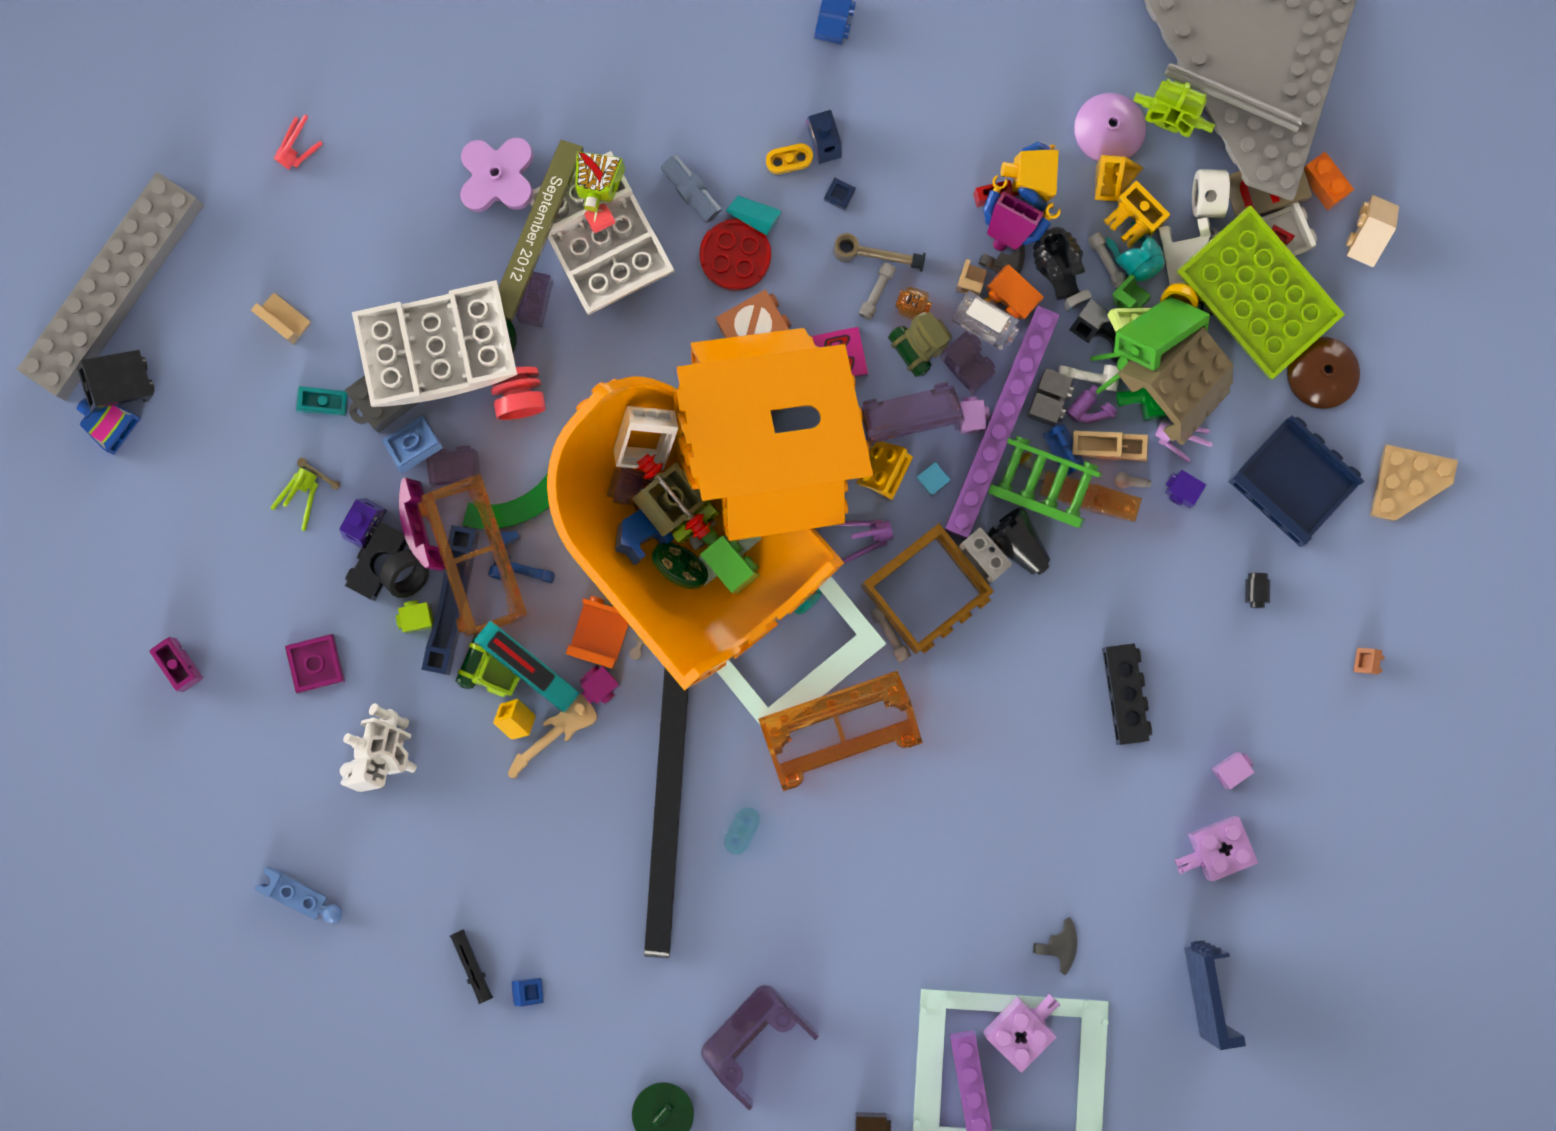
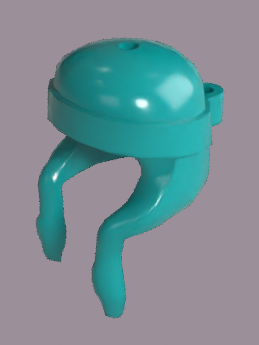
M1143 236L1140 239L1143 243L1141 249H1131L1122 254L1112 239L1108 237L1105 239L1108 248L1114 254L1116 263L1123 267L1129 276H1135V280L1138 282H1144L1153 278L1165 265L1161 247L1151 236Z

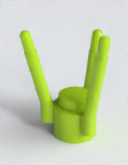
M299 468L297 474H294L291 481L271 505V509L274 510L287 494L288 496L283 503L284 507L288 506L297 490L306 493L309 489L301 528L302 531H305L309 521L314 494L319 484L315 483L316 475Z

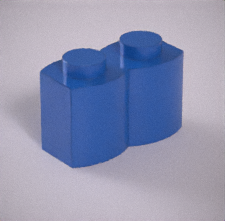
M822 0L814 39L842 45L843 38L848 39L851 25L847 24L848 16L854 15L856 2L852 0Z

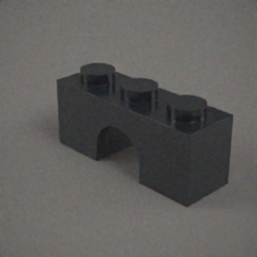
M1090 299L1069 330L1088 344L1094 337H1103L1111 343L1112 352H1114L1116 331L1107 316L1109 311ZM1120 357L1110 359L1117 363Z
M381 521L379 525H375L369 534L371 539L368 545L361 548L357 559H359L355 568L352 567L345 577L347 581L346 587L373 601H376L383 588L380 576L374 568L376 559L383 554L393 556L403 551L407 545L403 533Z

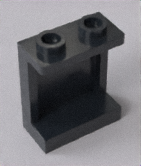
M140 350L80 361L77 370L91 413L100 412L106 406L143 400V402H149L155 389L152 380L148 379L146 373L148 369L145 357H141Z

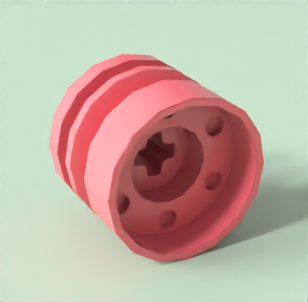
M516 367L517 375L491 385L494 386L491 389L492 395L503 396L493 402L498 420L525 418L546 410L543 392L531 391L541 385L540 379H536L539 376L537 367Z

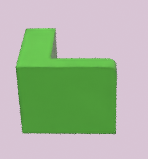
M1130 275L1112 294L1114 305L1118 308H1142L1151 299L1150 294L1137 285L1133 275Z

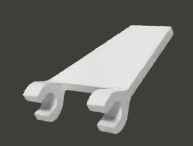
M1209 218L1197 219L1200 237L1173 242L1171 227H1159L1170 285L1174 283L1186 284L1176 271L1209 242L1211 237Z

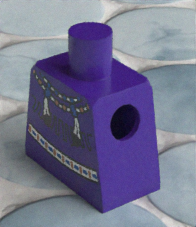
M366 498L356 499L339 528L343 539L360 548L366 547L371 539L369 534L375 525H379L387 509Z

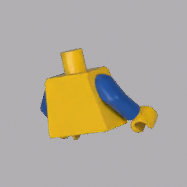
M1035 142L1023 148L1015 156L1014 163L1003 162L1000 174L1001 177L1013 178L1012 190L1018 192L1034 208L1043 212L1042 217H1045L1046 207L1049 204L1046 201L1056 196L1059 150H1053L1055 149L1054 144L1048 146L1041 142Z

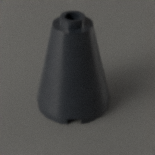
M1018 507L1002 517L997 528L992 527L987 532V535L1007 557L1030 574L1037 573L1040 575L1049 568L1050 557L1026 510L1023 507L1021 509Z

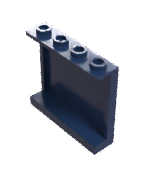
M1291 415L1228 482L1299 547H1302L1312 539L1311 536L1356 487L1363 484L1364 480L1356 468L1349 467L1342 461L1343 457L1337 451L1330 450L1324 445L1325 441L1320 435L1312 434L1306 428L1307 424L1301 418Z
M1205 940L1191 942V946L1184 947L1200 1037L1219 1050L1246 1046L1244 1035L1225 1023L1214 959L1230 957V954L1222 950L1221 947L1206 943Z

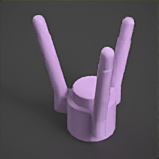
M1162 419L1155 433V436L1160 438L1158 443L1169 448L1186 462H1190L1189 457L1168 442L1170 438L1163 431L1165 427L1174 423L1170 419L1168 421ZM1199 427L1196 432L1209 433L1210 430ZM1194 435L1189 438L1191 441L1208 447L1213 445L1211 442Z

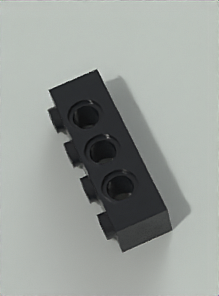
M1135 643L1102 648L1116 745L1150 741L1149 736L1152 735L1151 722L1146 720L1145 711L1149 710L1147 697H1143L1142 687H1145L1143 672L1139 673L1138 663H1141L1140 649L1136 648ZM1121 663H1126L1130 667V673L1126 677L1122 676L1119 672ZM1126 687L1131 688L1134 692V697L1130 701L1125 700L1122 695ZM1130 711L1137 715V722L1134 725H1130L1126 721V715Z

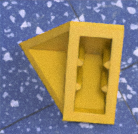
M1101 155L1096 164L1095 200L1118 201L1119 197L1144 167L1124 156Z

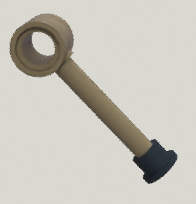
M850 233L839 235L833 249L834 256L841 262H850L857 255L908 264L911 265V268L920 269V272L923 271L926 256L924 252L923 255L916 253L908 255L860 246L857 238ZM847 243L851 245L852 251L845 253L840 249V245Z

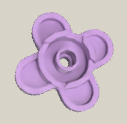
M511 138L498 150H494L486 142L475 140L469 142L463 148L461 161L472 174V177L463 185L460 197L463 204L470 211L483 212L495 201H501L513 210L523 209L530 204L533 198V189L522 175L531 165L534 157L533 150L528 142L522 138Z

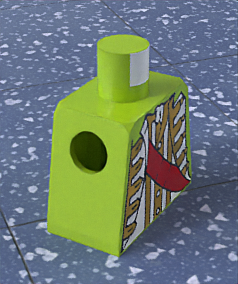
M577 152L575 187L578 196L585 199L584 209L597 212L600 201H613L625 172L622 158Z

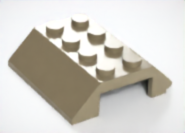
M1201 327L1161 355L1160 367L1155 371L1130 360L1118 372V375L1132 392L1145 387L1174 423L1165 427L1163 431L1171 441L1177 440L1179 444L1184 445L1192 436L1193 431L1200 427L1206 420V417L1216 409L1219 402H1222L1230 393V386L1233 384V363L1206 329Z

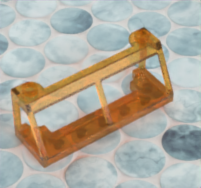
M481 474L422 495L420 498L421 503H418V509L421 517L426 516L430 522L459 610V618L456 619L459 632H464L465 638L479 634L487 623L476 626L456 563L489 551L493 553L507 595L506 601L509 615L491 622L501 627L522 620L526 616L527 611ZM468 491L475 507H478L490 546L453 558L435 500Z
M898 671L758 719L783 792L798 787L804 780L803 773L894 741L902 748H911L923 743L911 700ZM883 701L886 708L895 707L900 711H906L907 720L850 740L845 739L838 718L839 715ZM831 718L834 719L841 740L839 744L781 764L778 762L776 755L783 753V747L792 741L789 733Z

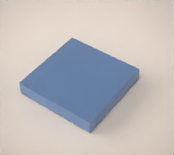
M423 414L382 440L401 474L443 448Z

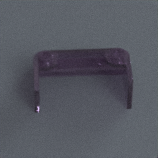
M948 382L936 384L932 390L877 402V399H870L862 402L863 406L860 407L863 415L862 425L865 439L869 443L870 450L873 443L949 425H954L955 431L960 430L965 421L954 386H949Z
M761 985L751 993L704 1043L701 1056L720 1083L750 1111L753 1107V1100L738 1086L743 1079V1069L735 1059L768 1024L779 1032H787L798 1023L814 1040L819 1037V1034L773 987Z

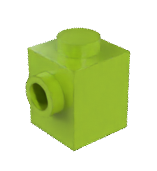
M418 600L405 602L404 607L398 608L399 614L396 615V623L398 629H402V632L412 633L433 627L434 618L430 603L424 602L419 604Z

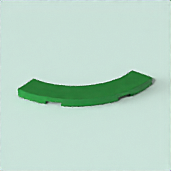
M548 473L532 490L514 500L491 505L468 502L462 526L473 529L492 530L513 527L537 517L550 508L547 491Z

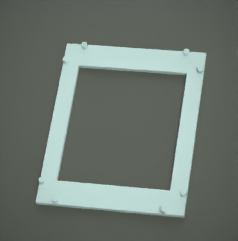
M759 536L737 540L744 548L741 553H746L762 538ZM700 556L699 559L704 563L708 571V580L705 583L707 585L717 575ZM832 577L822 584L819 589L857 635L776 702L768 707L730 660L726 661L727 665L717 671L770 738L779 733L887 644Z
M921 989L913 1131H966L964 1127L939 1126L946 1009L1002 1012L1017 996L1031 1009H1035L1046 997ZM1054 998L1059 1002L1060 1006L1050 1015L1081 1017L1075 1131H1102L1109 1001ZM992 1129V1131H1009V1130H994V1129Z

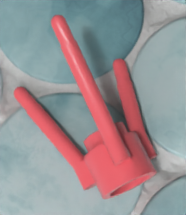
M307 115L302 117L298 125V117L293 119L280 148L273 158L288 170L292 166L298 168L303 160L323 144L319 141L300 157L296 158L298 152L291 147L307 121Z

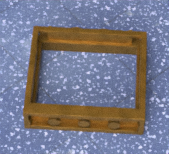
M940 523L861 584L863 590L885 615L886 619L914 654H917L920 650L926 653L935 646L933 643L935 638L939 635L942 639L954 630L951 627L957 621L961 624L972 616L970 611L978 606L981 609L991 601L988 596L994 592ZM936 539L979 595L918 643L874 587Z

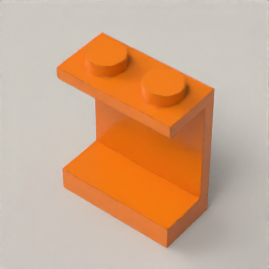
M590 596V599L583 598L582 603L584 605L571 645H568L566 655L615 669L629 624L614 606L605 605L604 599Z

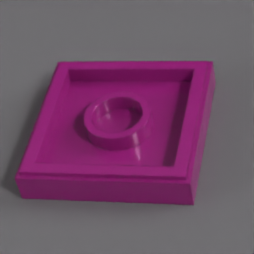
M334 634L285 646L296 693L345 682Z

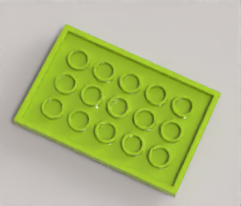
M1251 205L1244 209L1176 271L1183 281L1194 289L1203 304L1270 380H1273L1345 315Z

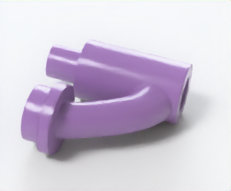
M1093 385L1088 391L1083 390L1065 413L1077 423H1093L1108 417L1114 419L1118 411L1111 404L1106 403L1100 407V412L1087 413L1097 401L1095 397L1098 394L1096 393L1098 387Z

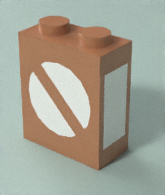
M766 289L715 318L716 324L725 338L789 330L791 327L787 316L779 313L777 309L779 303L773 293L769 295Z

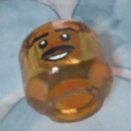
M909 286L905 291H900L895 308H898L899 315L913 320L923 312H930L933 302L928 301V292Z

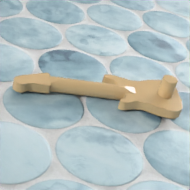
M579 694L565 713L561 711L558 715L547 719L543 725L545 727L554 725L555 727L522 755L517 754L508 771L509 777L517 778L519 772L528 765V761L563 732L566 736L564 740L569 741L576 731L594 724L597 721L598 715L592 704L582 694Z

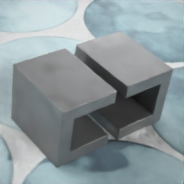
M1046 368L1042 373L1027 417L1053 427L1057 421L1062 422L1066 412V408H1063L1065 399L1070 400L1075 386L1071 385L1073 378Z

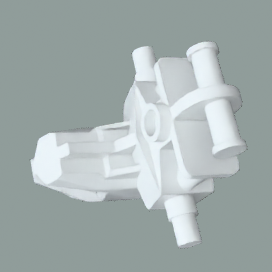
M376 703L371 705L369 714L375 715L380 719L370 718L361 721L360 725L366 727L363 738L347 733L343 739L345 743L354 748L355 759L342 765L340 769L343 778L341 785L357 792L382 788L385 786L387 774L401 773L405 770L413 773L417 768L415 763L408 760L409 753L403 748L404 740L411 739V734L403 731L408 727L409 719L398 716L397 712L392 709L385 710Z

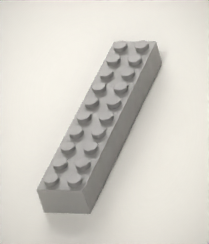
M156 172L16 370L56 397L66 401L80 382L77 370L80 361L95 358L99 355L204 205L196 197Z

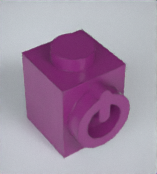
M597 665L594 666L579 680L582 684L580 686L584 689L581 694L590 704L593 701L598 705L601 702L604 705L607 704L615 696L613 692L620 686L604 666L601 668Z

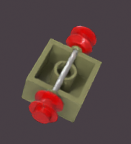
M647 453L636 462L639 465L636 470L642 469L645 472L643 479L652 478L653 482L635 495L632 500L663 537L686 520L688 522L686 523L685 530L691 529L694 533L692 539L697 536L700 540L711 531L708 526L712 523L705 524L702 520L704 514L694 516V512L706 503L707 500L702 501L698 489L692 490L684 471L677 463L672 465L663 474L661 472L658 474L662 469L663 463L656 464L654 461L656 454L651 457Z

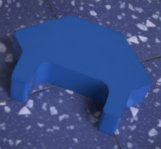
M640 509L623 519L618 525L615 551L626 554L633 565H636L645 557V553L640 545L651 539H656L659 543L665 542L668 544L672 542L674 537L671 532L663 537Z

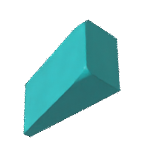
M737 196L726 210V212L766 236L777 224L782 213L776 208L741 196Z
M298 386L296 412L345 416L348 394L346 391Z

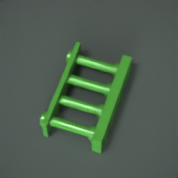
M1016 436L1015 439L1008 438L1007 443L1014 445L1015 448L1002 482L999 481L998 485L991 484L988 494L1071 526L1082 528L1085 518L1080 517L1081 512L1079 510L1092 476L1102 477L1103 475L1102 472L1097 471L1099 466L1086 461L1084 465L1046 452L1029 445L1030 440L1020 436ZM1027 450L1038 454L1025 489L1021 490V493L1012 491L1013 486L1011 483L1023 451ZM1048 458L1059 462L1060 466L1047 499L1044 498V501L1041 502L1034 499L1035 494L1033 493ZM1072 467L1083 471V475L1070 508L1067 507L1066 511L1057 508L1058 503L1056 501L1068 470Z

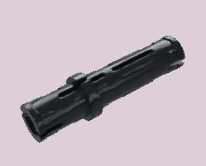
M464 929L450 935L449 937L467 974L468 979L466 981L468 984H471L478 1004L494 998L484 977H486V974L479 967Z

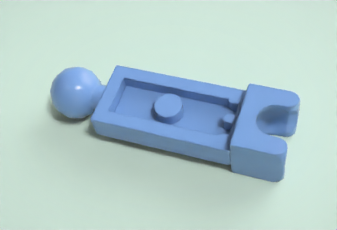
M266 867L263 870V873L270 878L271 882L269 886L265 884L256 885L255 890L271 897L314 920L318 918L319 914H322L324 920L330 924H335L341 919V908L335 904L325 905L328 897L286 876L272 867Z

